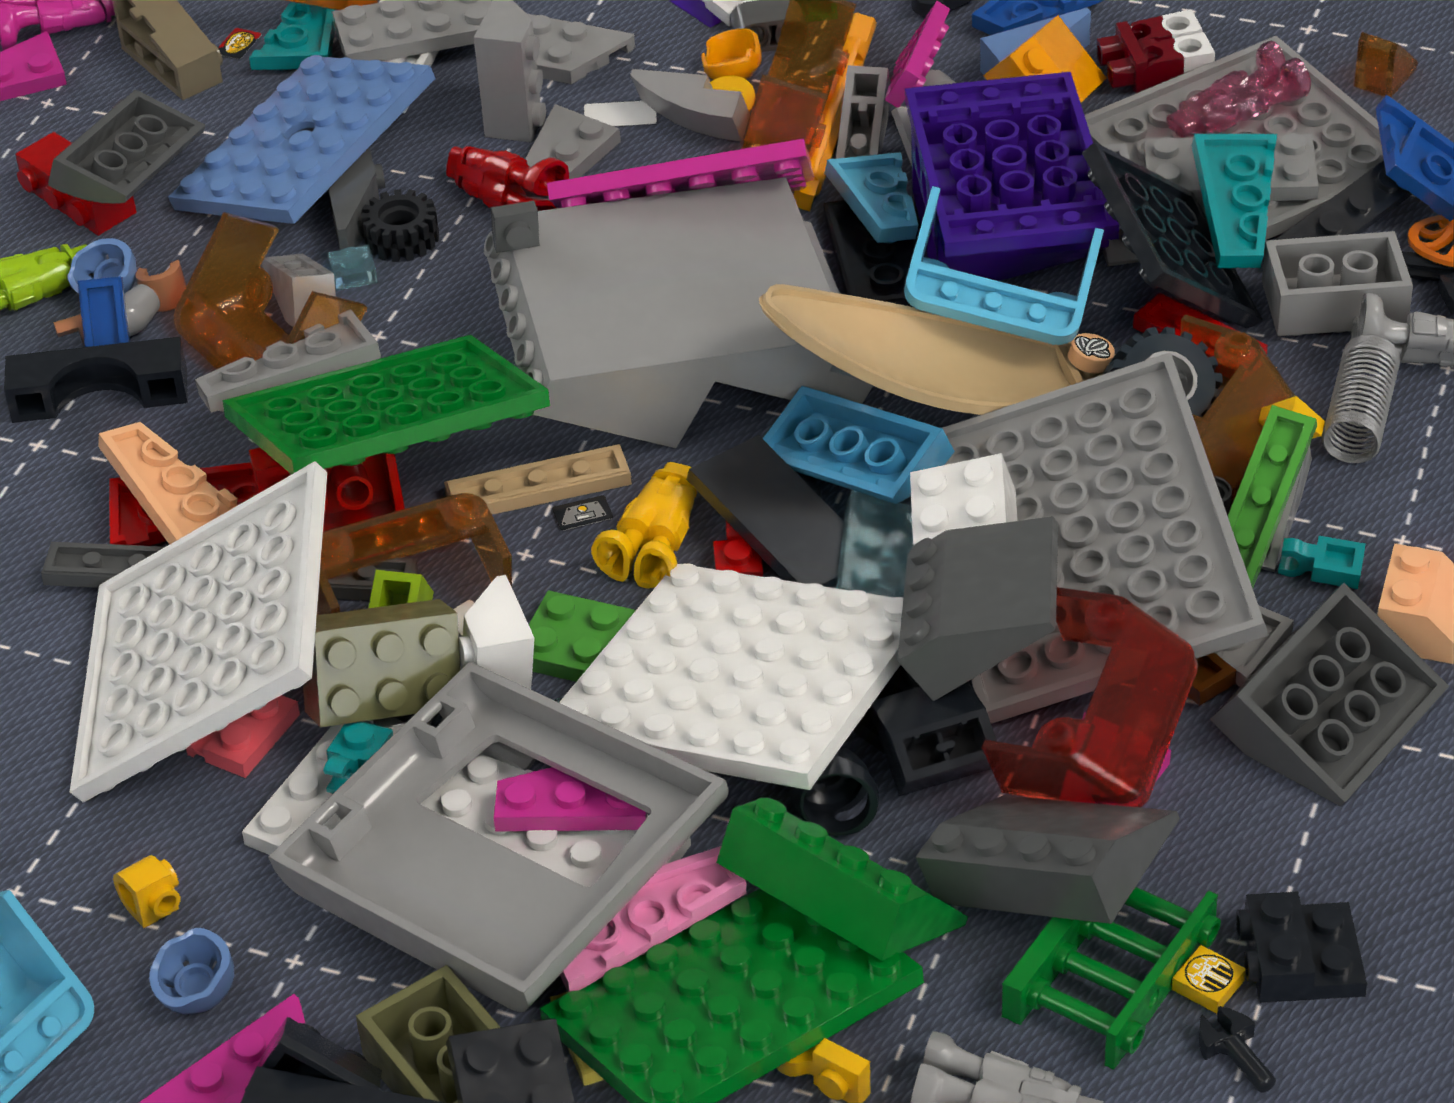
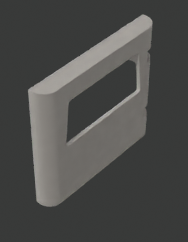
M469 662L268 858L281 880L299 896L437 970L448 965L466 986L511 1010L525 1012L728 797L729 792L725 779ZM439 712L444 720L436 728L427 724ZM501 742L631 804L650 815L598 881L591 887H584L420 804L492 743ZM335 813L341 819L332 830L323 826Z

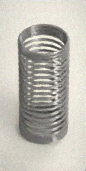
M1361 335L1351 339L1344 347L1321 436L1324 448L1337 460L1347 463H1363L1371 460L1379 452L1400 365L1398 350L1394 344L1385 338L1375 335ZM1372 347V348L1380 349V350H1382L1383 352H1385L1386 354H1388L1389 356L1385 355L1384 353H1382V352H1380V351H1376V350H1372V349H1359V348ZM1370 352V353L1378 354V355L1384 357L1385 359H1387L1388 362H1387L1386 360H1384L1383 358L1379 357V356H1375V355H1371V354H1358V353ZM1366 357H1369V358L1377 359V360L1381 361L1382 363H1384L1386 366H1384L1383 364H1381L1380 362H1377V361H1373V360H1369V359H1357V358H1366ZM1366 362H1367V363H1371V364L1378 365L1379 367H1381V368L1384 369L1385 371L1381 370L1380 368H1378V367H1376V366H1372V365H1368V364H1357V365H1353V364H1356V363H1366ZM1355 368H1370V369H1374V370L1378 371L1379 373H1381V374H1383V375H1380V374H1378L1377 372L1370 371V370H1366V369H1358V370H1355ZM1361 373H1368V374H1372V375H1375V376H1368V375H1364V374H1361ZM1355 393H1358V394H1361V395H1365V396H1370V397H1372V398H1368V397H1364V396H1360V395H1355ZM1354 399H1360V400H1363V401H1369L1370 403H1366V402H1362V401H1358V400H1354ZM1353 404H1358V405H1362V406H1367V407H1369V408H1364V407L1356 406V405H1353ZM1351 409H1357V410H1360V411H1366L1367 413H1362V412L1354 411V410H1351ZM1344 422L1349 423V424H1352V425H1355V426H1358V427H1366L1367 429L1354 428V427L1348 426V425L1345 424ZM1339 424H1341L1343 427H1345V428H1347V429H1350V430H1353V431H1356V432H1370V433H1367V434H1356V433H1353V432H1350V431L1345 430V429L1342 428ZM1336 428H1338L1339 430H1341L1343 433L1348 434V435H1351V436H1354V437H1369V438H1366V439H1354V438L1345 436L1344 434H1342L1341 432H1339ZM1336 434H1338V435H1339L1340 437H1342L1343 439H1346V440H1349V441H1352V442H1369V443H1366V444H1352V443L1343 441L1341 438H1339L1338 436H1336ZM1334 439H1336V440L1339 441L1340 443H1342V444H1344V445H1347V446H1350V447L1365 448V449H1362V450H1360V449H1350V448H1347V447H1344V446L1340 445V444H1339L1338 442H1336ZM1333 444L1336 445L1337 447H1339V448L1342 449V450H1345V451H1348V452H1351V453H1362V454H1350V453L1343 452V451L1339 450L1338 448H1336L1335 446H1333Z

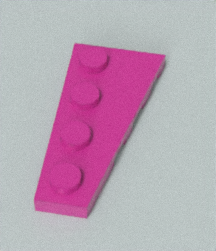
M939 1L935 2L896 60V66L893 70L894 74L891 77V83L885 96V101L895 107H900L905 100V88L922 87L927 79L925 76L934 63L933 58L940 49L941 41L950 27L944 23L950 8Z

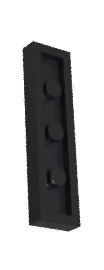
M1383 160L1275 240L1360 234L1413 194L1399 187L1394 180L1386 175Z

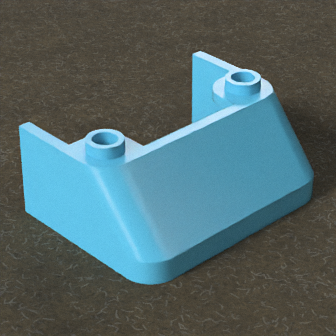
M932 186L905 283L904 294L908 303L924 312L1053 345H1064L1071 342L1077 336L1082 321L1104 230L1095 228L1077 296L1063 292L1042 293L949 269L941 261L924 257L941 189Z
M10 890L0 892V1103H8L87 1029L94 1016V1002L90 993Z

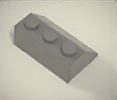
M492 0L474 36L485 137L532 142L538 127H543L546 119V105L540 102L543 73L542 70L537 69L536 61L539 55L540 40L538 36H534L532 18L513 0Z

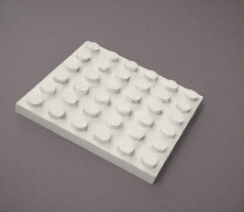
M316 461L99 585L70 793L84 803L102 792L110 791L120 782L139 772L147 771L155 763L176 752L187 749L192 743L214 731L224 729L236 719L253 710L261 709L271 700L292 689L301 687L308 680L312 679L327 472Z
M677 564L670 571V576L665 575L559 703L705 771L810 790L901 665L897 660L903 597H887L868 594L861 590L849 591L824 587L816 583L805 584L780 580L777 577L741 574L733 570L722 571L697 567L693 564Z

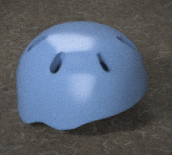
M113 238L96 240L78 251L73 257L71 269L67 276L69 284L79 294L77 281L121 276L123 277L125 294L132 289L136 281V259L130 247L121 240Z
M193 928L179 937L168 940L160 948L150 969V985L157 999L173 1012L180 1014L206 1012L219 1004L230 990L234 979V962L228 946L221 937L204 928ZM188 961L190 964L184 967L183 962ZM217 961L214 969H212L214 962Z

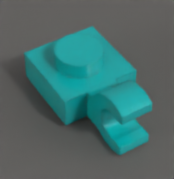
M1320 535L1318 536L1317 545L1309 544L1296 538H1284L1278 573L1288 577H1296L1304 572L1312 571L1311 581L1335 586L1345 583L1349 588L1358 589L1366 544Z
M365 722L344 724L326 750L328 761L323 769L324 774L333 776L326 787V791L333 794L393 736V730Z

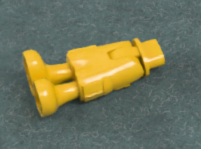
M668 462L664 468L656 470L637 498H634L626 506L616 525L617 530H606L597 535L591 547V553L600 570L613 580L624 582L632 570L638 549L641 548L634 564V579L639 587L655 588L665 575L670 576V571L677 566V559L673 551L679 550L689 529V517L694 499L698 493L686 480L689 469L692 468L691 466Z

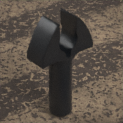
M1218 1006L1217 1021L1224 1030L1229 1032V1036L1225 1032L1213 1029L1211 1023L1202 1014L1199 1026V1046L1203 1058L1208 1060L1219 1053L1228 1055L1259 1092L1265 1093L1271 1090L1276 1083V1078L1245 1043V1040L1254 1037L1255 1022L1238 1011Z

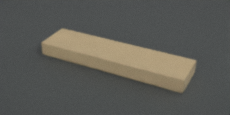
M617 444L445 481L444 485L456 523L632 485L631 472L621 446Z

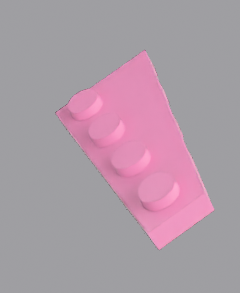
M721 846L664 864L560 974L567 991L583 989L602 978L608 970L623 966L647 952L652 946L668 940L694 923L747 894L746 880L716 863Z

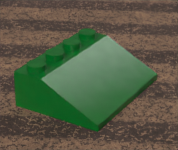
M759 798L734 807L716 863L881 961L890 958L897 951L902 953L966 925L967 915L911 884L912 880L904 873L885 869L871 861L869 855L864 850L838 842L828 836L826 829L822 826L802 821L786 812V807L776 800Z

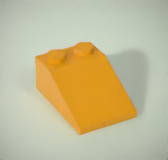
M1059 15L1054 17L983 75L986 80L1071 72L1080 103L1106 79V76Z

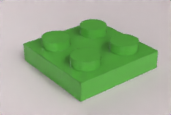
M548 590L529 623L534 636L532 672L577 682L636 610Z

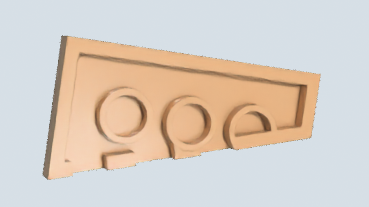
M141 422L99 433V449L169 545L238 506L237 497L225 488L219 491L206 481L207 474L196 465L189 466L178 459V451Z

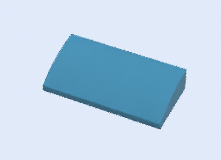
M805 386L800 387L763 438L794 471L894 504L911 496L910 472L945 465L955 452L943 428Z

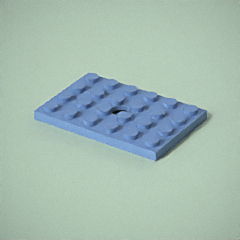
M313 55L304 59L300 63V67L288 79L282 81L277 86V90L265 102L254 108L253 114L240 126L234 128L229 133V137L216 150L207 154L205 161L192 174L187 175L181 180L180 185L168 196L174 210L295 224L436 79L431 66L411 64L410 62L394 63L381 62L380 60H356L348 57L330 58L321 57L320 55ZM305 128H314L312 132L309 130L299 131Z

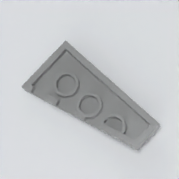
M349 309L338 314L339 323L324 329V326L320 323L303 330L305 338L296 343L286 344L283 341H279L266 347L263 358L255 361L252 358L243 357L195 379L199 396L210 412H224L223 400L379 359L381 355L378 342L354 312Z

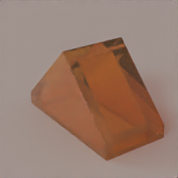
M1362 32L1358 41L1354 87L1384 97L1386 95L1392 97L1413 74L1419 62L1399 44Z

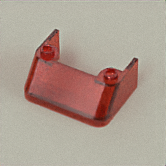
M1057 587L1056 623L1063 640L1112 647L1084 719L1061 717L1047 722L1039 730L1032 747L985 740L982 750L1002 793L1029 798L1141 808L1148 801L1198 670V662L1193 648L1182 637L1122 596Z

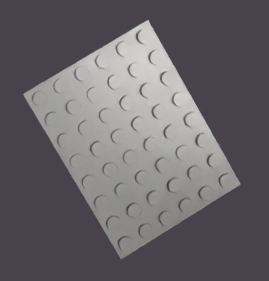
M1171 352L943 427L955 451L945 465L1002 453L1015 487L1017 520L1053 516L1058 522L1056 630L971 679L974 691L985 706L991 724L1268 635Z

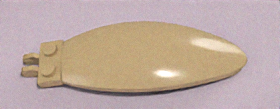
M772 285L765 294L759 297V304L764 314L786 335L820 358L877 388L908 400L941 409L983 415L1103 375V372L1092 374L1081 371L1069 361L1067 355L1071 342L1064 345H1053L924 312L910 306L792 285Z

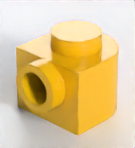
M149 855L113 875L114 886L120 900L143 928L179 909L178 906L181 898L180 894L175 890V887L179 885V881L173 867L167 860L159 861L155 856Z

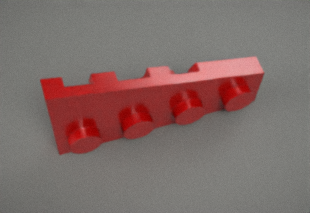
M251 462L200 468L207 474L206 481L219 491L225 488L237 497V505L257 495ZM121 477L109 478L110 544L151 546L166 541Z

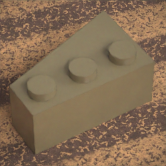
M112 0L122 50L179 98L185 100L223 82L220 65L223 64V59L219 49L215 44L211 43L177 0Z

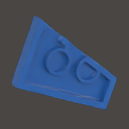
M990 0L972 13V27L993 35L1056 17L1057 15L1084 9L1104 0Z

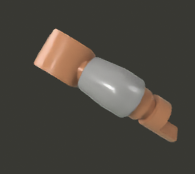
M179 260L171 262L170 268L161 274L149 276L147 269L138 268L136 271L138 285L125 293L129 337L144 330L157 311H169L186 302L188 289ZM81 314L53 322L58 337L79 331L82 343L85 346Z

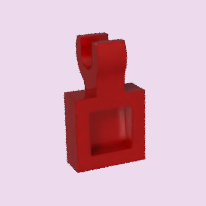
M726 521L727 540L713 541L715 570H733L741 574L763 577L762 558Z

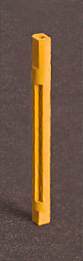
M856 12L849 20L806 144L812 163L814 181L806 182L807 187L805 189L794 191L793 194L800 209L810 211L815 196L820 193L826 178L824 173L827 159H832L839 137L847 66L864 65L876 29V20L873 17Z

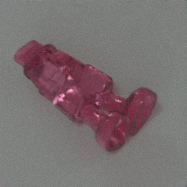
M1272 40L1261 44L1256 51L1257 70L1253 74L1248 76L1244 70H1235L1221 79H1217L1211 86L1196 93L1188 100L1180 102L1179 110L1167 115V124L1171 130L1182 138L1194 132L1196 134H1207V131L1223 132L1237 125L1240 121H1246L1267 113L1269 106L1282 102H1294L1307 96L1311 90V79L1308 70L1299 58L1294 57L1286 61L1280 46Z

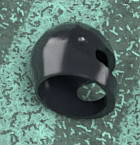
M842 746L810 790L788 786L791 801L801 816L807 822L816 823L825 828L827 834L850 835L858 833L873 821L877 813L879 791L876 782L869 774L863 760L854 752ZM866 792L868 793L866 805L860 814L846 821L835 819V815L854 808L861 802Z

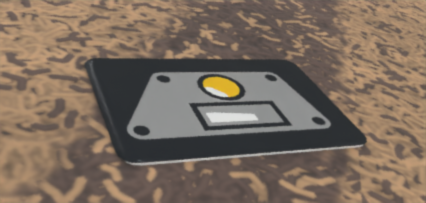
M604 495L552 508L561 530L613 518Z

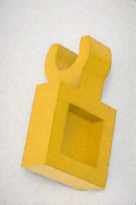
M826 1038L820 1044L777 1067V1070L786 1076L813 1075L814 1085L818 1086L823 1094L833 1100L842 1099L848 1103H863L871 1094L870 1061Z

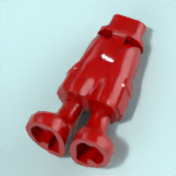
M455 146L451 148L446 167V175L454 179L459 188L464 189L468 195L482 200L489 208L534 200L538 211L557 208L549 199L526 196L521 186L530 193L539 196H549L547 183L569 179L570 174L565 162L553 157L543 159L530 167L527 164V160L506 150L491 151L472 146L464 148Z

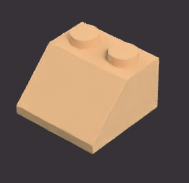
M1394 543L1377 616L1420 658L1454 664V563L1443 552Z

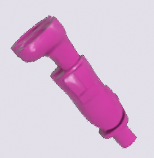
M0 0V43L2 51L15 46L19 31L27 26L39 24L41 33L48 31V34L68 31L75 27L100 24L105 18L107 22H111V16H115L112 0Z

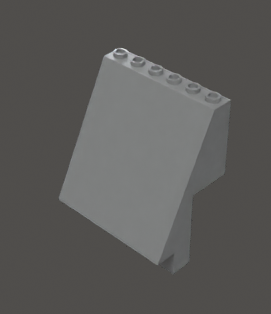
M786 177L538 211L540 246L496 253L493 245L492 231L486 237L484 255L488 259L491 279L495 283L499 297V308L504 315L507 336L511 340L515 354V364L520 370L549 390L550 406L535 410L533 415L677 448L715 382L792 400L801 386H805L861 404L873 387V385L837 368L797 343L780 330L764 314L760 307L759 297L765 294L770 286L775 284L839 293L812 223L803 220Z

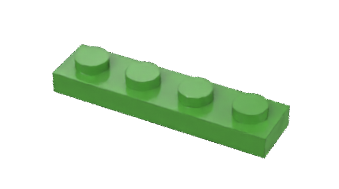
M1274 405L1271 406L1228 514V519L1252 588H1254L1317 428L1316 418Z

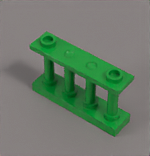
M1138 887L1134 888L1125 905L1180 929L1168 947L1115 922L1109 924L1052 917L1003 981L1002 1017L1021 1025L1033 1008L1039 1010L1041 1007H1044L1106 1036L1104 1066L1114 1070L1126 1053L1133 1054L1138 1049L1144 1037L1145 1026L1172 989V978L1200 945L1208 948L1216 939L1221 925V919L1216 917L1218 894L1208 890L1195 910L1191 912ZM1095 936L1155 965L1142 982L1077 952V949L1085 938L1091 940ZM1069 971L1130 1000L1116 1018L1052 988L1051 984L1059 973L1066 974Z

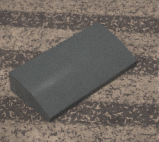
M135 89L53 159L48 186L88 201L113 204L125 203L204 132L206 125Z

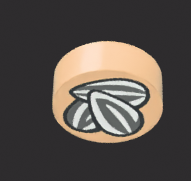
M1082 333L1078 334L1071 341L1067 356L1077 369L1097 374L1104 372L1114 357L1115 349L1108 340L1101 336Z

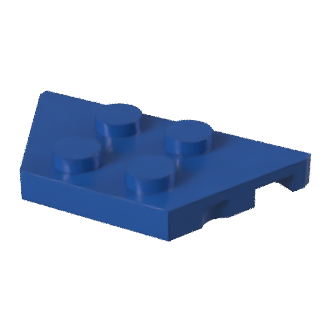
M1386 95L1376 106L1386 175L1394 180L1399 187L1409 191L1426 203L1435 213L1444 216L1449 221L1453 220L1454 143Z

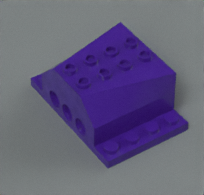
M1071 72L905 88V104L911 123L912 197L920 228L932 186L941 188L933 226L926 247L928 258L943 262L949 269L1001 281L1087 257L1095 228L1104 230L1098 254L1109 247V240L1119 239L1120 225L1107 212L1104 206L1107 200L1102 190L1093 184L1087 173L1090 168L1082 152L1093 144V140Z

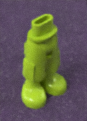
M63 244L60 246V250L57 247H52L25 255L15 254L11 257L1 258L0 310L6 307L10 311L13 309L18 310L38 302L43 297L48 298L62 293V290L70 286L67 276L71 269L73 257L87 245L84 244L70 248L67 244Z

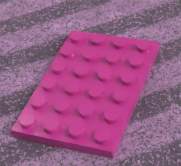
M803 138L547 183L549 200L556 208H565L784 177L787 178L791 191L805 189L807 187L806 182L814 181L812 163Z

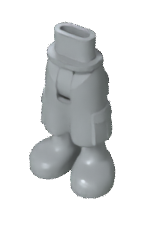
M1364 293L1360 316H1355L1353 321L1351 339L1361 335H1375L1385 338L1394 344L1399 352L1401 363H1436L1439 366L1454 368V319H1448L1441 315L1436 316L1423 312H1413L1408 314L1407 323L1398 322L1386 317L1383 302L1379 295ZM1372 347L1359 348V349H1372V350L1380 351V352L1384 353L1385 355L1389 356L1388 354H1386L1385 352H1383V351L1380 350V349H1376V348H1372ZM1370 352L1358 353V354H1371V355L1379 356V357L1385 359L1384 357H1382V356H1380V355H1378V354H1374V353H1370ZM1366 357V358H1357V359H1369V360H1373V358H1369V357Z
M933 1031L926 1046L923 1063L920 1064L910 1103H1104V1101L1082 1096L1081 1087L1069 1084L1067 1081L1056 1077L1055 1073L1051 1071H1045L1036 1067L1030 1068L1028 1064L994 1051L986 1053L984 1058L979 1057L957 1046L954 1040L947 1034ZM952 1075L971 1078L977 1080V1083L975 1085L970 1082L959 1079L957 1077H954Z

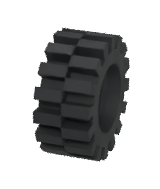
M401 189L394 190V195L392 196L384 192L380 194L381 200L373 197L369 200L370 206L364 205L363 213H361L366 248H369V252L373 256L378 254L379 259L386 260L388 256H391L392 262H399L400 257L406 256V260L411 261L414 260L413 254L417 253L422 257L427 254L426 248L433 250L436 247L435 242L439 241L436 207L432 199L427 200L426 194L421 192L416 197L415 190L408 189L407 194H402Z

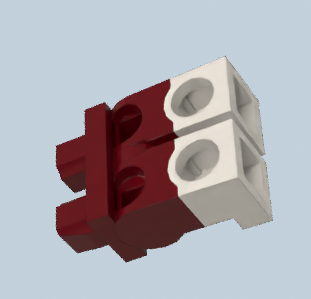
M1192 9L1138 20L1130 25L1127 21L1116 23V35L1096 40L1097 59L1101 66L1107 65L1108 81L1112 89L1131 85L1135 94L1215 61V52L1205 33L1202 32V28Z

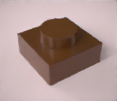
M1214 652L1167 667L1166 679L1200 706L1236 684L1237 670Z

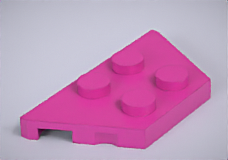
M295 994L291 995L139 1103H240L245 1094L244 1090L267 1046L286 1018L289 1017L298 1023L306 1024L299 998Z

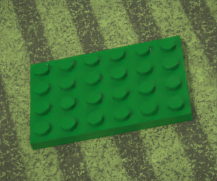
M472 335L223 400L225 418L291 475L314 461L323 469L337 465H358L363 463L366 457L380 453H401L412 444L423 441H444L450 438L452 433L466 429H487L495 421L506 418H526L533 415L535 410L550 406L549 390Z
M758 889L705 919L694 923L668 940L652 946L647 952L623 966L608 970L602 978L583 989L568 992L541 1007L540 1013L542 1020L556 1018L561 1042L628 1102L717 1103L816 1046L824 1038L828 1039L924 983L923 967L904 952L899 953L898 951L890 958L881 961L772 895Z

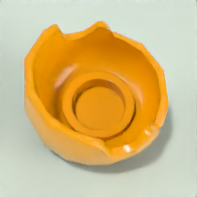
M737 28L721 32L706 41V56L705 53L701 54L704 72L712 80L728 75L739 76L744 79L750 78L762 61L758 35L751 29Z

